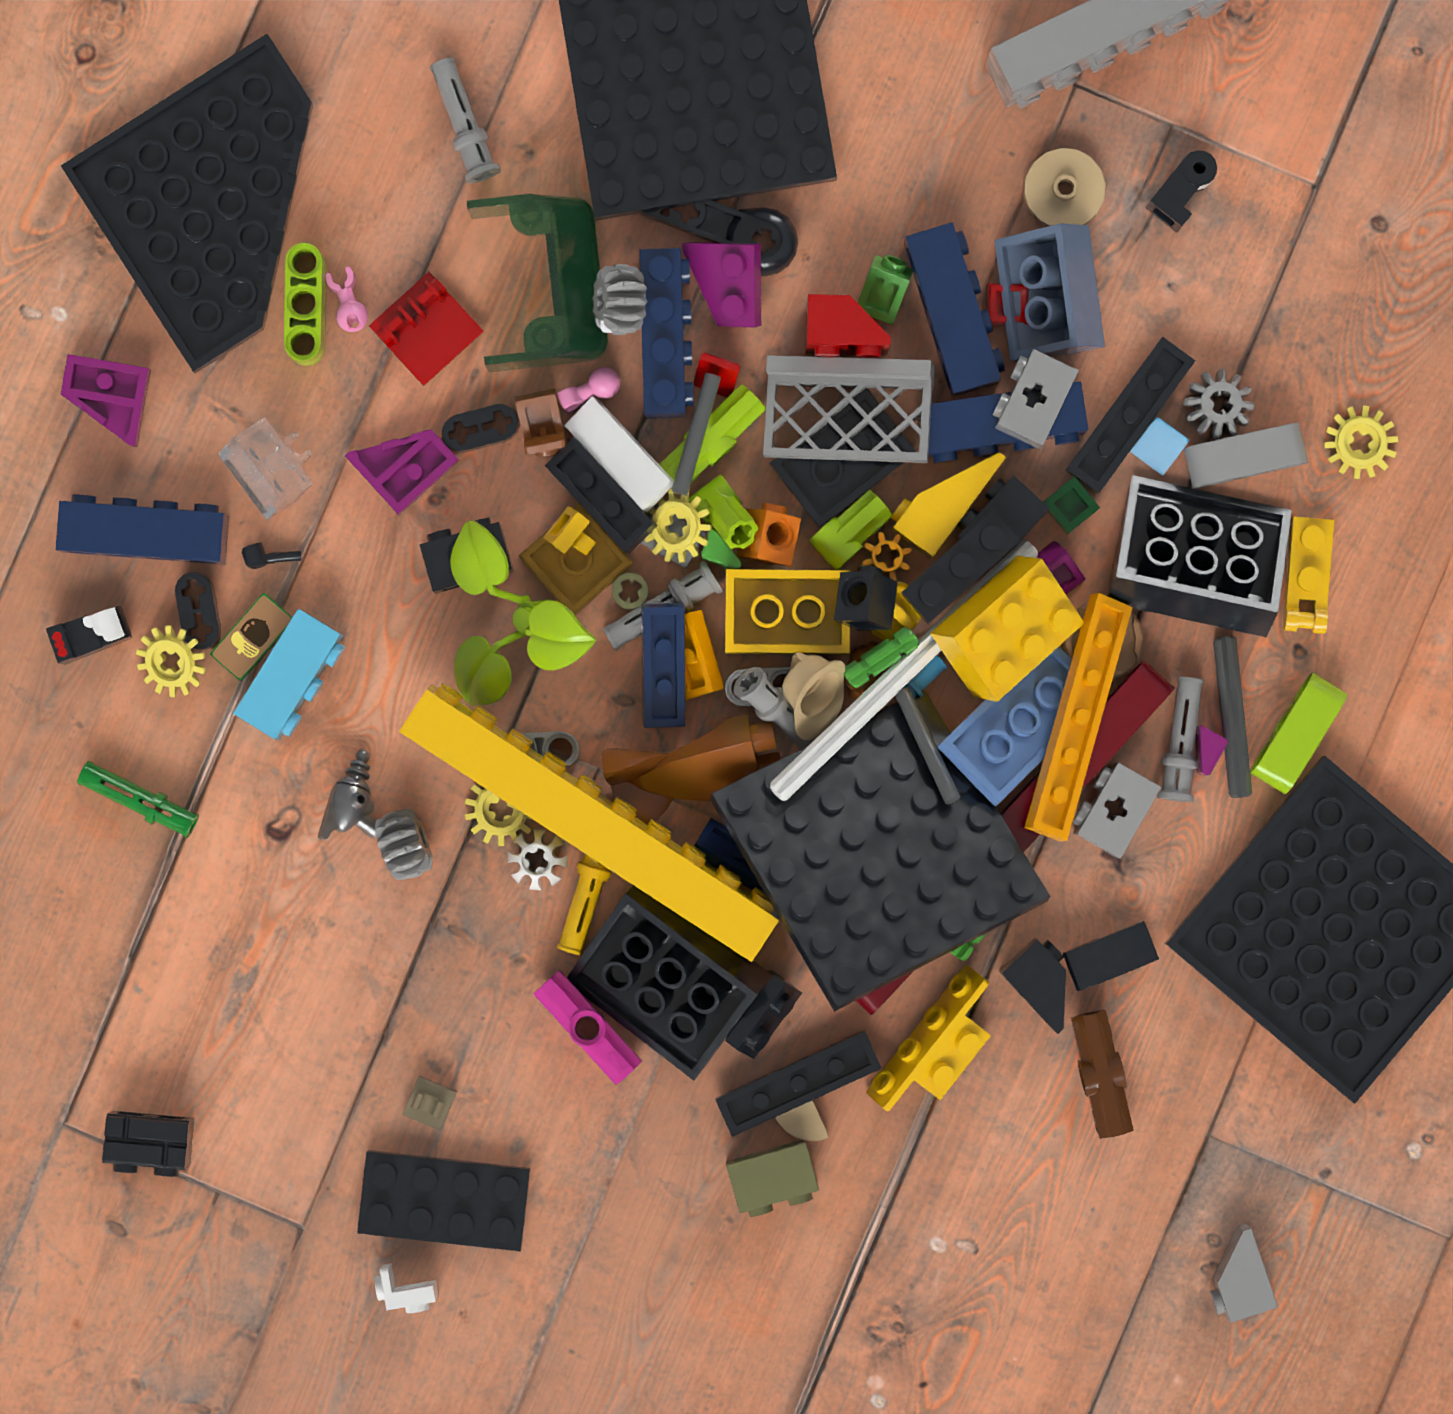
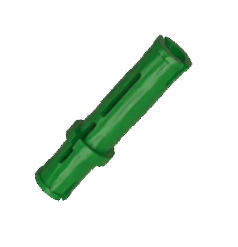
M91 761L86 762L77 779V784L83 785L113 802L145 816L146 822L152 825L157 822L182 834L186 838L191 835L199 819L198 814L168 801L167 795L161 792L156 795L125 778L93 764ZM108 782L133 794V798L106 786L104 783ZM145 800L171 813L172 816L168 817L144 805L143 801Z

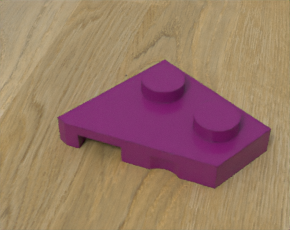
M682 243L686 259H689L690 268L717 326L752 328L762 326L761 244Z
M68 354L61 395L128 445L137 447L151 370L146 367Z
M432 429L414 433L405 438L382 442L380 445L362 450L350 451L345 455L398 515L404 512L460 461Z

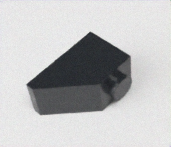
M1034 938L999 972L1050 1028L1059 1034L1064 1029L1066 969L1059 963L1064 956L1048 939L1041 944L1038 939Z

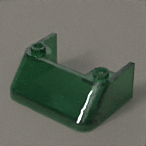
M522 194L468 200L467 209L472 219L510 215L511 223L519 233L526 236H546L554 316L539 317L528 324L524 332L525 352L484 357L485 366L489 373L588 362L600 358L608 347V333H603L600 327L597 326L595 322L596 315L593 313V284L597 281V274L601 269L595 217L589 203L577 197Z

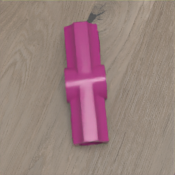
M561 970L557 971L533 993L569 1033L572 1040L582 1047L615 1085L626 1078L642 1062L641 1058L606 1021L603 1014L593 1007ZM590 1016L596 1019L600 1028L599 1033L593 1038H584L579 1035L576 1024L580 1018Z

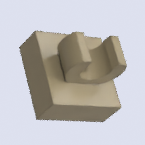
M419 1076L402 1115L440 1131L457 1091Z

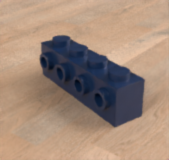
M681 248L639 249L640 272L644 276V285L647 287L646 300L648 301L645 305L646 316L643 318L642 324L645 419L686 418V407L694 406L693 382H685L684 366L692 365V341H684L683 325H691V301L682 300V284H690L689 259H681Z

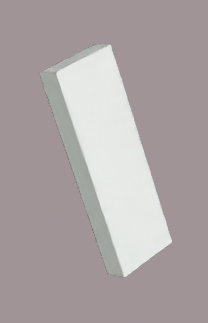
M592 396L564 425L643 511L649 512L673 486L674 480L598 398Z

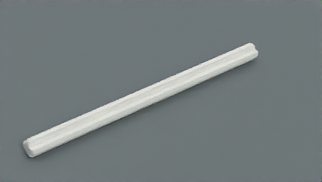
M1021 540L918 640V648L908 655L904 653L899 661L884 672L771 782V791L782 801L790 798L941 651L930 633L1017 555L1036 558L1038 555L1037 549L1029 541Z

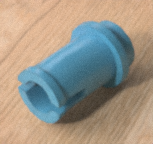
M936 655L903 688L909 687L914 698L916 696L921 698L923 696L922 691L943 670L947 669V665Z

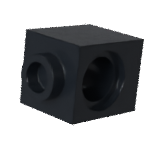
M858 566V570L855 572H840L834 621L858 631L892 630L898 581L882 575L883 570L874 566Z

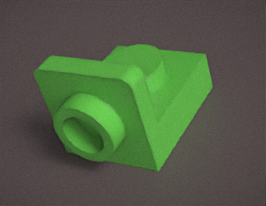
M884 255V257L875 256L857 302L871 317L891 325L894 323L913 273L911 268L906 267L907 263L898 257Z

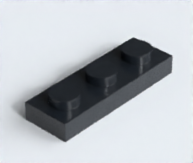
M575 437L545 465L625 553L630 554L658 526Z
M992 510L903 590L901 594L921 618L929 624L1021 540L999 515Z

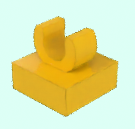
M569 506L543 537V539L564 554L572 545L578 551L587 555L596 544L594 540L582 532L590 521Z

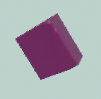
M1053 541L1038 552L1036 558L1044 561L1065 594H1068L1086 580L1067 550L1058 542Z
M1197 725L1196 757L1199 762L1197 773L1202 776H1208L1213 771L1228 742L1226 738L1202 725Z

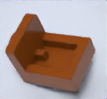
M555 389L515 397V405L524 438L525 454L547 457L559 452V448H564L566 446V434Z

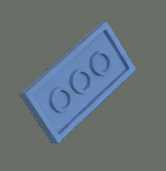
M1060 647L1056 648L998 702L985 699L937 746L994 806L999 804L1044 759L1072 661Z

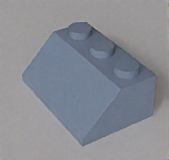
M1060 223L994 240L1000 285H1003L1001 295L1004 316L1007 317L1005 325L1010 361H1018L1021 355L1028 358L1033 349L1054 357L1105 347L1089 225ZM1023 284L1029 288V302L1025 308V319L1028 325H1024L1022 322H1015L1014 316H1020V292H1011L1010 285Z

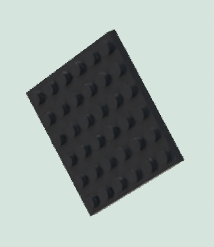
M559 0L595 221L638 214L641 211H652L660 208L669 209L693 205L696 202L717 201L837 181L807 0Z
M923 690V696L921 698L916 696L915 700L938 746L951 733L927 693ZM898 702L877 712L787 800L782 801L771 791L770 784L807 747L713 792L710 797V801L834 1012L1046 903L1051 897L996 806L939 750L960 795V798L955 802L945 804Z
M1322 756L1164 944L1343 1096L1355 1104L1453 988V864L1330 759Z

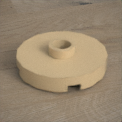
M1059 148L1044 153L1033 162L1025 177L1023 195L1028 211L1046 227L1060 223L1085 225L1098 213L1104 201L1106 183L1101 168L1092 157L1077 149ZM1060 182L1070 183L1072 193L1069 195L1061 194L1058 190V184Z

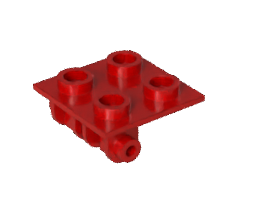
M429 271L369 325L373 332L423 386L484 332L449 294L442 283Z

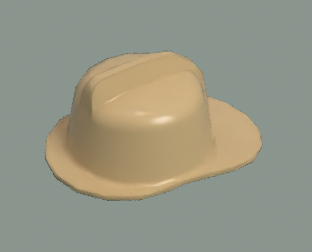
M797 652L792 657L790 671L784 679L782 692L794 709L795 731L803 740L817 738L838 717L844 698L845 664L841 660L829 662L821 656H806L800 652Z

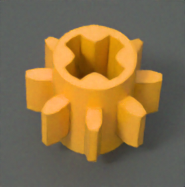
M879 532L877 537L879 544L873 546L865 543L864 548L871 553V558L863 561L862 566L872 565L883 570L882 574H888L889 578L896 580L894 571L897 568L909 571L910 567L902 562L903 556L912 552V549H901L898 545L901 537L900 534H897L892 541H885L884 534ZM881 547H887L889 552L897 553L898 557L893 560L892 568H887L884 562L877 563L876 557L881 554Z

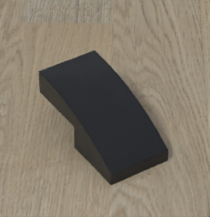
M1145 921L1137 922L1062 953L1077 991L1100 984L1159 960Z

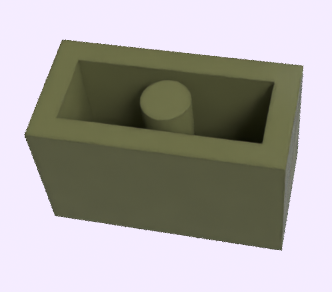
M798 1140L726 1161L739 1213L748 1211L750 1217L773 1211L772 1204L788 1200L790 1206L813 1199L812 1193L819 1191L805 1140Z

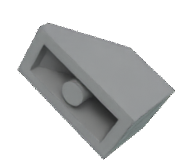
M1247 1224L1239 1225L1212 1277L1215 1290L1209 1291L1217 1315L1224 1313L1230 1323L1278 1307L1252 1229Z

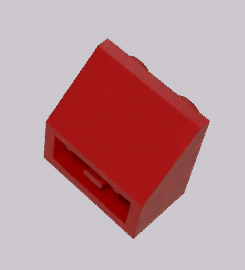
M808 294L805 354H814V357L855 355V358L878 359L881 355L888 354L891 346V337L850 295Z

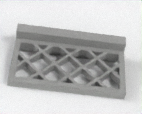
M767 355L766 372L768 374L763 448V456L765 458L928 463L932 385H934L935 368L931 360ZM777 385L795 386L804 397L785 412L776 402ZM802 386H814V388L807 393ZM824 387H836L845 398L826 413L813 397ZM842 387L855 389L848 394ZM865 388H876L885 400L867 415L853 399ZM884 389L896 390L889 395ZM906 389L923 390L922 405L910 416L894 401ZM810 402L823 418L804 433L791 417ZM850 403L864 419L850 432L845 434L832 418ZM891 404L905 420L887 436L873 419ZM776 409H777V410L781 413L782 417H780V418L775 422ZM920 415L921 428H919L914 422ZM788 421L802 437L790 448H775L774 433ZM829 423L842 439L831 449H819L810 438L824 425ZM870 424L883 440L871 451L860 450L851 439ZM910 425L920 436L919 452H901L892 440ZM807 442L813 449L800 447ZM848 444L853 450L840 449ZM889 445L894 451L881 450Z

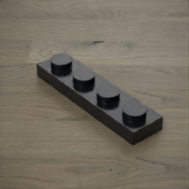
M1162 337L1065 471L1099 494L1196 360Z
M863 1030L720 1095L715 1100L733 1137L882 1068L866 1032Z

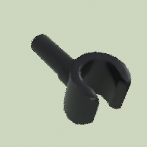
M262 542L246 546L242 549L245 564L251 569H259L268 564H275V562L301 561V551L266 554Z

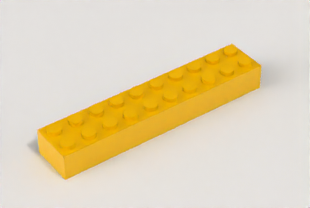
M442 683L441 686L436 687L431 684L426 689L399 730L401 734L751 962L753 961L779 922L777 913L762 890L755 887L750 892L741 886L739 881L741 878L723 865H720L717 870L705 863L707 861L705 859L706 854L688 842H685L683 847L670 840L672 832L652 819L647 825L635 817L637 809L619 797H616L613 802L600 794L602 786L586 775L581 774L579 779L575 778L565 771L567 763L548 751L544 756L540 755L530 748L533 741L519 731L512 728L508 734L495 725L498 718L480 706H477L474 711L460 702L463 695L450 686Z

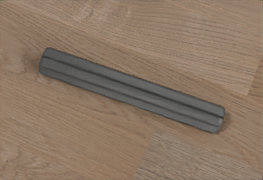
M1234 636L1217 637L1214 639L1213 644L1223 737L1228 742L1224 749L1228 790L1232 798L1249 797L1252 794L1237 639Z

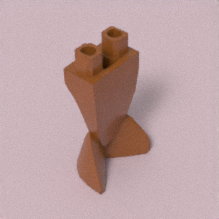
M748 714L727 718L718 727L704 736L669 753L622 748L605 749L602 751L604 778L611 785L613 799L619 797L637 809L635 817L648 825L651 819L657 821L663 815L674 798L711 802L710 797L713 792L781 760L780 752L757 755L758 752L777 749L773 723L750 725Z

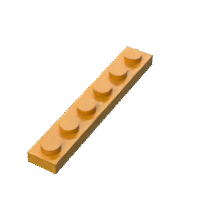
M1100 593L1090 594L1083 618L1084 624L1080 629L1024 827L1057 841L1068 840L1133 608Z

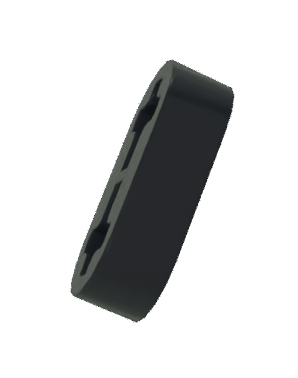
M495 404L450 417L444 423L442 438L452 451L458 453L470 452L513 439L519 429V419L515 411L509 406ZM502 412L504 418L512 419V423L506 426L507 432L504 434H499L496 428L484 431L482 426L494 422V414ZM462 423L465 429L478 426L479 432L466 436L467 443L464 445H460L457 439H450V434L456 431L455 424Z
M187 573L177 581L175 586V597L181 629L186 630L185 642L187 644L196 638L198 644L193 648L208 650L213 648L221 637V624L215 590L212 582L206 576L199 573ZM196 580L199 586H205V593L199 595L200 608L195 609L192 597L184 595V590L190 588V581ZM196 614H202L204 625L212 626V633L206 635V642L201 643L200 638L192 637L191 630L198 627Z

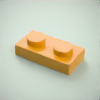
M702 610L684 614L685 700H689L725 688Z

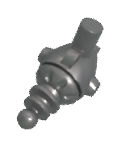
M360 749L357 751V760L350 761L352 768H346L345 772L348 776L336 781L331 789L318 832L320 840L327 839L333 830L342 833L348 831L354 825L370 838L376 837L374 834L376 821L369 816L374 810V805L371 801L370 787L365 782L370 777L366 772L370 770V766L366 764L370 759V754L367 750Z

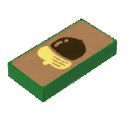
M262 593L210 655L239 681H243L280 639L293 617L267 594Z

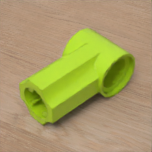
M721 474L689 497L690 503L696 496L702 499L696 511L709 510L710 514L702 520L705 524L712 525L730 549L736 547L744 549L755 541L754 536L759 529L746 509L742 507V502Z
M869 489L839 518L835 516L822 527L809 542L834 570H839L862 549L863 546L861 544L885 525L893 514L884 502Z

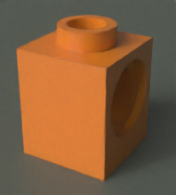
M763 503L762 509L746 508V511L754 519L759 529L755 533V541L744 549L738 547L736 556L769 565L792 567L801 518L786 515L787 507L771 503ZM769 527H771L772 530L770 540H768L767 531Z

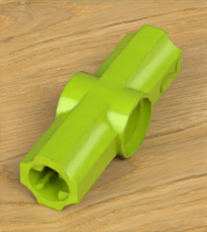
M743 384L736 388L710 415L691 484L709 465L713 467L737 444L738 441L736 439L766 411V407ZM688 432L683 437L685 440L659 464L674 481Z

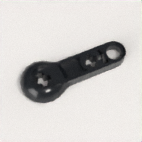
M708 200L695 203L694 209L699 216L698 218L691 217L688 223L682 222L681 213L671 208L668 217L662 215L665 210L664 208L641 211L639 213L644 217L714 243L757 244V242L752 240L755 234L758 233L761 237L762 231L771 233L770 240L776 243L772 250L766 247V252H761V276L778 274L790 265L797 253L799 241L796 228L786 215L775 209L762 207L735 210Z

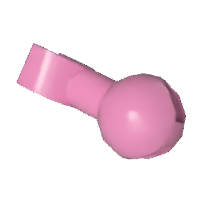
M348 266L345 269L347 280L344 283V289H341L339 284L334 283L330 273H326V282L331 291L337 294L340 303L336 313V321L339 327L348 332H357L363 329L368 321V311L362 303L355 299L353 289L356 284V277L351 267ZM359 323L356 328H351L352 324Z
M600 367L591 373L589 382L577 388H566L556 395L567 415L582 407L584 402L592 396L602 399L612 398L618 392L620 378L613 369Z

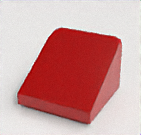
M704 352L701 354L694 386L701 389L705 373L721 377L717 395L728 398L734 391L741 366L738 363Z

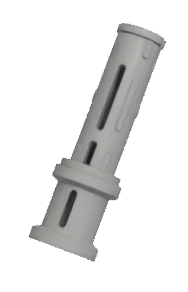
M445 58L433 63L430 66V70L433 72L444 107L456 135L453 139V148L456 152H460L467 171V174L464 176L465 181L468 184L478 183L494 177L500 173L501 169L499 164L493 162L486 143L489 139L487 132L483 128L478 127L468 95L457 70L455 58Z
M703 560L699 563L700 568L680 580L676 578L670 580V583L667 585L669 589L644 604L683 603L685 613L686 611L694 610V604L714 592L720 594L723 592V589L706 561ZM641 606L607 627L602 628L615 650H618L621 646L642 634Z
M752 667L740 675L734 685V693L739 699L747 700L755 708V713L761 720L774 723L800 749L809 746L815 740H803L796 734L794 709L783 695L782 688L774 687L767 680V674L762 668Z
M1178 677L1169 753H1165L1164 757H1162L1161 764L1165 766L1162 790L1158 792L1157 798L1194 803L1191 787L1193 771L1198 768L1199 762L1197 757L1193 755L1199 719L1201 690L1204 680L1192 677ZM1189 701L1185 735H1182L1186 702ZM1184 743V745H1183V753H1182V755H1181V754H1180L1181 744ZM1180 771L1178 788L1176 789L1177 773Z

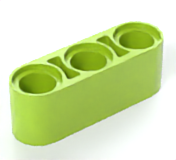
M305 242L292 246L287 252L285 259L284 347L287 354L296 363L303 366H311L319 362L325 352L327 284L325 275L327 273L325 258L318 248ZM305 254L314 255L317 261L315 268L309 273H299L296 270V263L299 257ZM303 295H312L316 301L313 311L304 315L298 314L295 309L298 298ZM305 335L312 336L315 341L312 352L304 356L297 355L294 348L297 339Z
M1310 673L1261 750L1250 773L1286 795L1309 762L1342 708L1348 694L1317 674Z

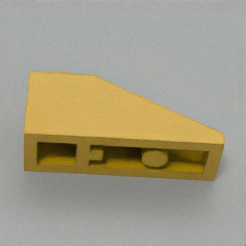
M999 452L917 494L912 502L904 498L891 516L897 522L891 531L900 534L902 539L932 559L1006 457Z

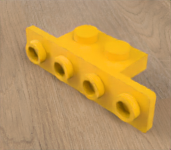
M965 965L951 979L949 986L936 1003L925 1012L923 1019L910 1036L900 1044L898 1051L884 1069L877 1073L872 1084L866 1090V1094L884 1110L890 1111L910 1084L916 1081L941 1100L991 1037L990 1034L966 1016L969 1009L988 987L989 981L970 966Z

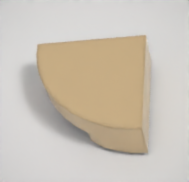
M813 1100L775 1117L780 1126L796 1138L807 1141H819L829 1138Z

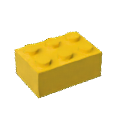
M1017 555L930 634L972 696L998 702L1084 624V621L1042 559Z
M726 569L725 654L794 655L800 652L805 655H848L850 653V627L834 621L840 572H850V570Z

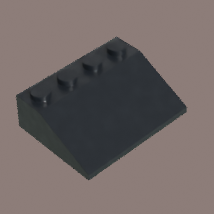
M1132 475L1113 559L1107 597L1135 609L1267 637L1279 610L1292 510Z
M633 885L621 898L567 978L583 996L694 1081L773 975L755 961L751 962Z

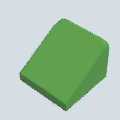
M712 528L706 538L708 544L703 547L701 552L702 560L727 569H740L742 562Z

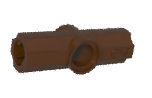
M1106 1010L1092 1011L1070 1017L1080 1060L1077 1061L1084 1093L1090 1099L1098 1138L1115 1137L1134 1131L1124 1088L1127 1087L1124 1068L1119 1052H1115Z

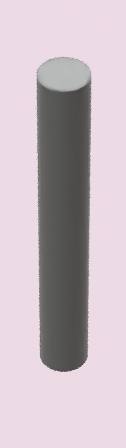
M705 373L673 484V493L688 496L721 377Z
M903 688L895 697L945 804L955 802L960 798L959 792L910 688Z

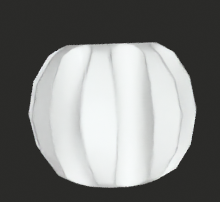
M533 829L535 840L532 844L527 842L523 833L513 840L522 848V851L519 855L508 852L507 864L518 862L521 865L520 870L511 875L518 884L525 875H529L532 878L529 890H542L540 883L542 876H546L552 886L562 879L554 873L553 866L561 865L567 868L568 856L560 858L554 854L557 847L564 845L557 835L551 844L546 845L543 842L546 830ZM539 849H543L545 851L543 858L548 861V866H540L536 871L530 868L532 861L527 858L528 853H536Z

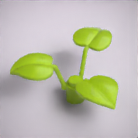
M470 520L463 525L454 544L450 561L451 571L457 584L471 595L481 594L488 589V592L493 596L519 604L513 614V624L517 629L516 632L495 642L492 647L484 637L472 636L461 644L455 656L454 677L458 690L463 695L464 700L471 706L488 705L501 700L508 692L512 681L508 661L504 656L497 653L502 647L528 635L530 638L527 644V652L531 661L541 669L557 670L579 660L590 650L597 639L582 626L572 611L562 603L550 599L531 602L528 595L520 596L498 589L495 585L505 582L509 575L508 560L502 546L478 522Z

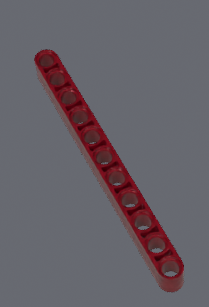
M1143 660L1107 698L1082 789L1175 689L1146 660ZM1040 771L1000 813L1023 852L1040 835L1024 828ZM912 972L856 1000V1002L870 1015L874 1014Z

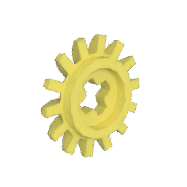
M1363 405L1361 416H1356L1353 406L1347 408L1348 420L1345 421L1339 414L1334 417L1340 426L1338 430L1331 427L1326 429L1327 433L1335 437V441L1324 442V448H1336L1337 451L1328 460L1330 463L1338 459L1343 461L1339 469L1341 474H1344L1349 466L1353 467L1354 479H1360L1361 469H1365L1370 478L1375 477L1373 466L1378 465L1385 471L1389 466L1382 460L1384 455L1393 458L1396 456L1397 452L1389 450L1387 447L1388 443L1398 442V436L1387 437L1386 431L1394 427V424L1390 421L1382 426L1379 420L1384 413L1380 410L1371 418L1368 417L1369 406ZM1356 431L1361 436L1368 434L1371 437L1372 441L1367 444L1369 451L1365 454L1360 449L1353 451L1349 445L1353 443L1354 437L1352 434Z
M669 489V500L666 501L662 497L658 501L660 506L657 509L652 507L648 512L653 515L652 519L658 526L645 538V542L656 540L658 544L652 550L655 555L665 549L667 551L664 561L670 562L676 552L678 553L679 563L686 561V550H689L693 558L699 555L695 542L707 546L708 541L700 535V531H711L712 525L701 524L700 519L706 517L710 512L708 509L700 512L696 511L702 500L699 496H696L689 503V492L688 496L681 495V498L678 499L676 493ZM675 514L678 519H686L687 525L682 528L684 535L679 537L677 532L670 533L668 526L673 524L672 516Z
M172 625L165 626L166 636L157 627L151 629L155 640L144 635L141 641L148 648L136 650V655L145 657V662L137 664L138 670L147 669L149 673L143 681L148 684L154 679L158 683L155 692L159 694L165 686L169 687V697H176L177 687L181 688L184 696L189 694L188 681L196 688L201 683L194 672L200 674L206 672V668L195 663V660L204 659L205 654L199 652L192 653L191 651L198 644V640L195 638L188 644H185L186 630L180 629L176 638ZM165 650L170 655L175 652L181 658L177 662L179 670L175 667L167 669L164 666L163 662L167 659L164 654Z
M475 784L472 786L471 790L478 794L476 800L466 798L465 804L475 806V812L465 814V819H477L478 824L471 831L475 835L481 829H484L487 833L483 842L488 844L492 835L498 836V846H504L506 835H510L512 840L518 837L517 830L522 829L527 834L532 831L524 824L526 818H532L507 803V806L513 808L512 816L505 815L503 821L495 820L496 813L490 811L491 803H498L500 798L486 788L482 790Z

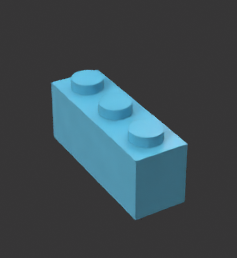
M297 609L233 714L275 740H281L283 735L290 737L301 721L302 716L297 714L303 702L305 699L312 702L321 689L324 681L320 680L319 677L326 665L333 667L342 655L345 646L340 643L344 635L305 611Z

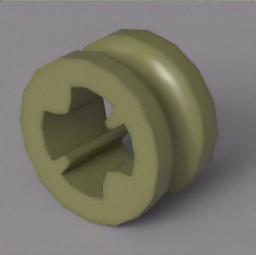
M624 573L614 581L612 596L621 608L634 610L647 601L649 588L645 579L640 575ZM630 580V583L633 585L635 580L641 585L642 588L637 592L640 597L637 601L630 603V598L626 602L620 598L619 595L624 591L621 585L624 581Z

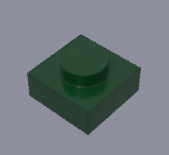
M1075 476L1043 501L1050 508L1048 511L1067 535L1100 509Z

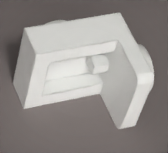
M391 1263L383 1264L380 1268V1275L374 1277L378 1301L385 1300L386 1310L405 1307L406 1313L422 1312L429 1310L430 1303L436 1302L439 1297L436 1280L396 1287Z

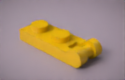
M1291 517L1283 612L1284 631L1296 632L1298 628L1311 629L1312 633H1326L1334 520ZM1299 600L1313 601L1312 613L1299 612Z

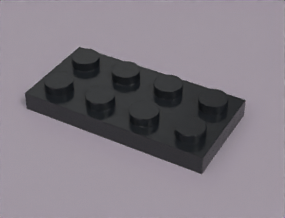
M367 1150L357 1234L521 1252L531 1168Z

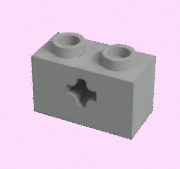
M1033 349L1028 358L1021 355L1010 377L1017 381L1010 396L1005 393L1001 395L992 414L999 418L995 428L1040 449L1044 445L1079 370ZM1034 387L1040 390L1038 398L1043 401V404L1037 402L1031 408L1026 405L1028 398L1022 393H1029Z
M1118 762L1114 763L1111 769L1107 766L1103 767L1093 784V787L1098 792L1091 804L1083 802L1072 823L1078 826L1074 832L1075 835L1115 858L1121 859L1161 787ZM1117 798L1121 799L1119 808L1123 810L1122 815H1113L1108 819L1109 810L1104 807L1105 802L1115 801Z

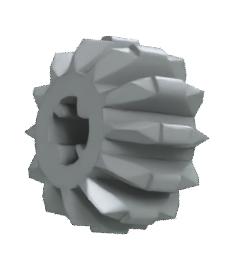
M627 264L605 266L599 270L597 281L593 284L594 296L592 299L594 301L593 313L596 315L595 322L603 333H612V335L635 333L636 330H640L643 318L646 316L645 305L648 301L646 300L647 287L644 285V276L637 267H629Z
M1225 369L1217 371L1215 381L1211 374L1206 371L1201 374L1203 386L1196 382H1192L1189 385L1188 389L1197 397L1185 398L1183 405L1196 408V411L1187 415L1186 419L1188 422H1193L1198 418L1202 420V423L1196 430L1198 434L1202 435L1209 426H1212V438L1218 440L1222 435V428L1232 437L1237 434L1235 423L1244 427L1248 425L1250 420L1240 411H1252L1255 404L1250 401H1242V398L1250 394L1252 389L1250 386L1244 387L1241 390L1236 388L1241 380L1239 374H1235L1228 383L1226 382ZM1211 395L1213 399L1220 395L1226 399L1223 406L1228 409L1227 413H1225L1224 409L1219 413H1215L1212 410L1215 403L1210 399Z
M411 809L395 810L385 814V817L376 820L374 834L377 838V846L380 849L381 858L384 859L387 869L395 879H412L432 869L433 854L430 850V843L427 839L426 831L422 827L421 820L417 818L415 812Z

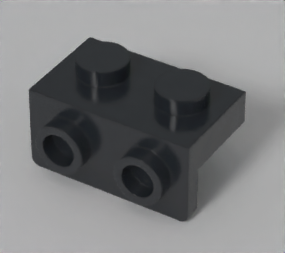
M768 970L773 976L725 1040L736 1050L753 1059L767 1045L774 1031L791 1012L796 1001L802 995L800 990L773 970Z

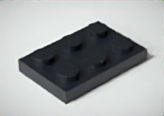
M867 388L853 399L867 415L879 405ZM850 403L832 418L845 434L850 432L864 419ZM884 410L873 419L887 436L897 427ZM827 423L810 439L819 449H831L842 437ZM870 424L851 439L860 450L871 451L883 440ZM902 433L892 440L901 452H916ZM807 442L800 447L813 449ZM846 444L840 450L853 449L848 444ZM887 445V446H886L884 449H882L881 451H894V450H893L889 445ZM775 458L769 465L820 529L905 462Z

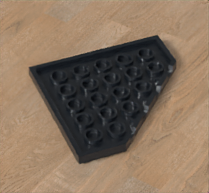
M268 34L260 37L61 165V168L195 374L265 328L313 109V103Z

